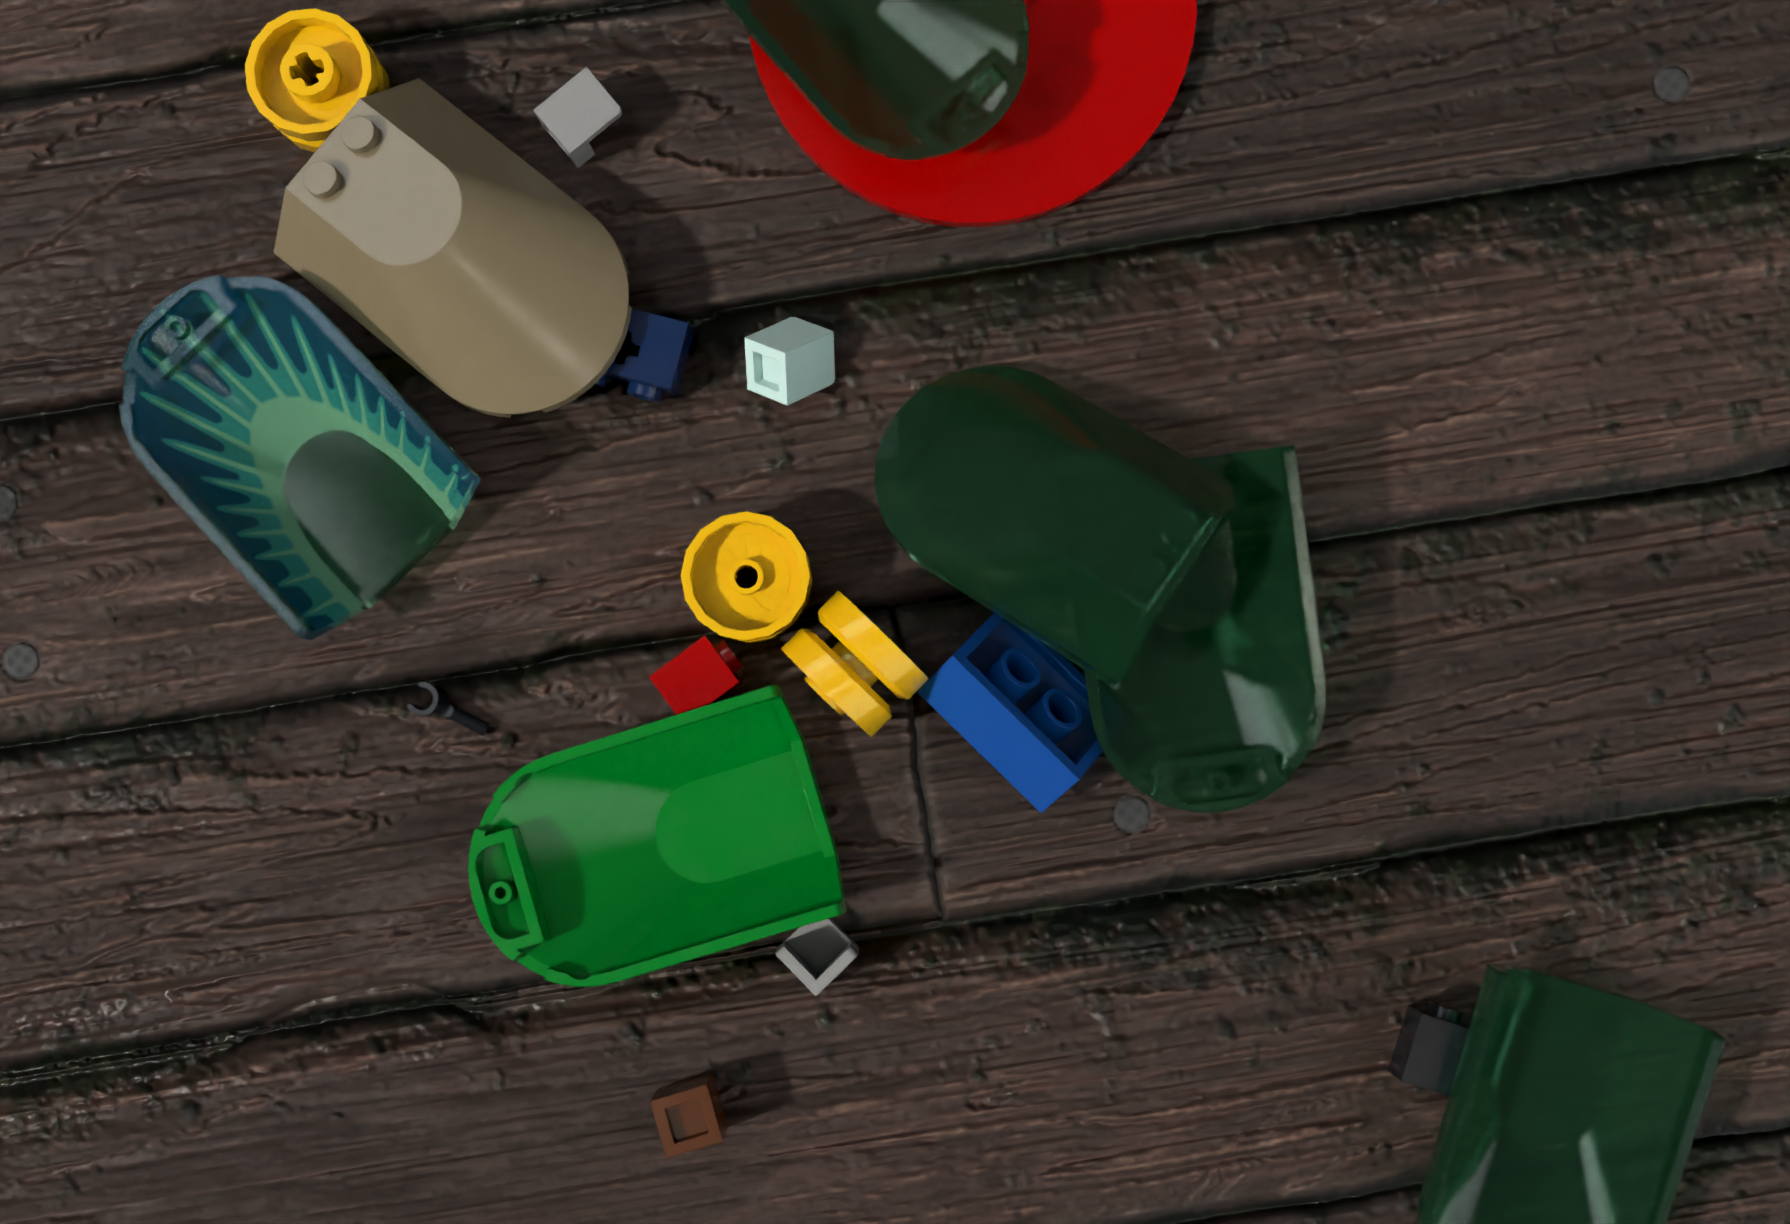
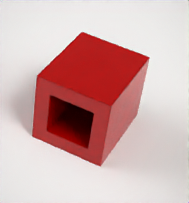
M703 636L650 675L649 678L677 715L720 701L743 684L736 672L744 666L724 639L715 645L710 637Z

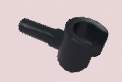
M427 682L417 683L418 686L431 691L433 701L427 709L407 702L406 705L409 711L415 715L427 718H438L441 716L484 736L490 725L489 723L449 702V696L443 687Z

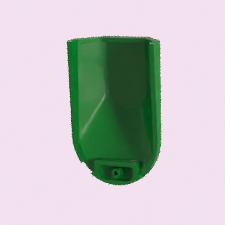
M779 685L767 686L536 759L520 768L499 786L492 795L494 798L486 809L479 828H475L471 839L468 861L469 886L473 904L485 931L494 944L511 961H517L529 970L545 977V980L561 985L591 987L619 982L836 917L847 912L838 850L809 752Z

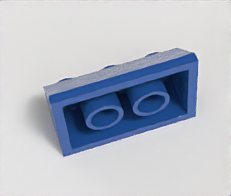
M1007 601L917 691L937 713L1040 813L1046 810L1081 779L1128 721L1091 682Z

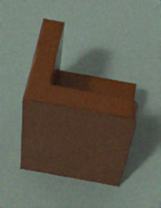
M712 1072L663 1086L656 1090L650 1100L666 1159L724 1141L728 1125Z

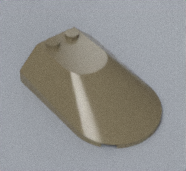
M420 78L360 98L285 188L274 253L444 393L474 411L497 417L511 418V415L525 414L540 410L547 413L558 409L589 390L606 373L623 345L632 312V307L629 305V283L627 276L629 270L622 251L614 238L589 211Z

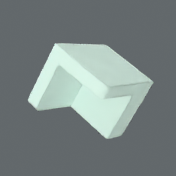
M790 317L744 337L747 390L788 406L832 385L835 381L834 331L797 317Z

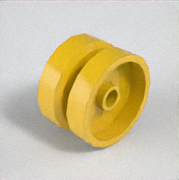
M315 8L289 11L268 22L252 41L245 63L247 91L258 111L299 148L314 153L360 98L390 88L389 76L381 61L358 30L339 15Z
M747 511L721 516L700 529L685 552L681 571L685 601L698 621L724 638L746 643L774 639L793 627L808 606L813 585L809 557L794 533L771 516ZM745 566L751 571L755 569L758 574L756 584L750 588L739 586L741 580L737 572Z
M837 591L818 610L820 622L839 642L831 649L812 630L801 628L781 650L807 675L804 680L838 714L842 716L846 713L872 737L892 717L890 706L871 686L879 679L896 697L908 700L929 678L841 592Z

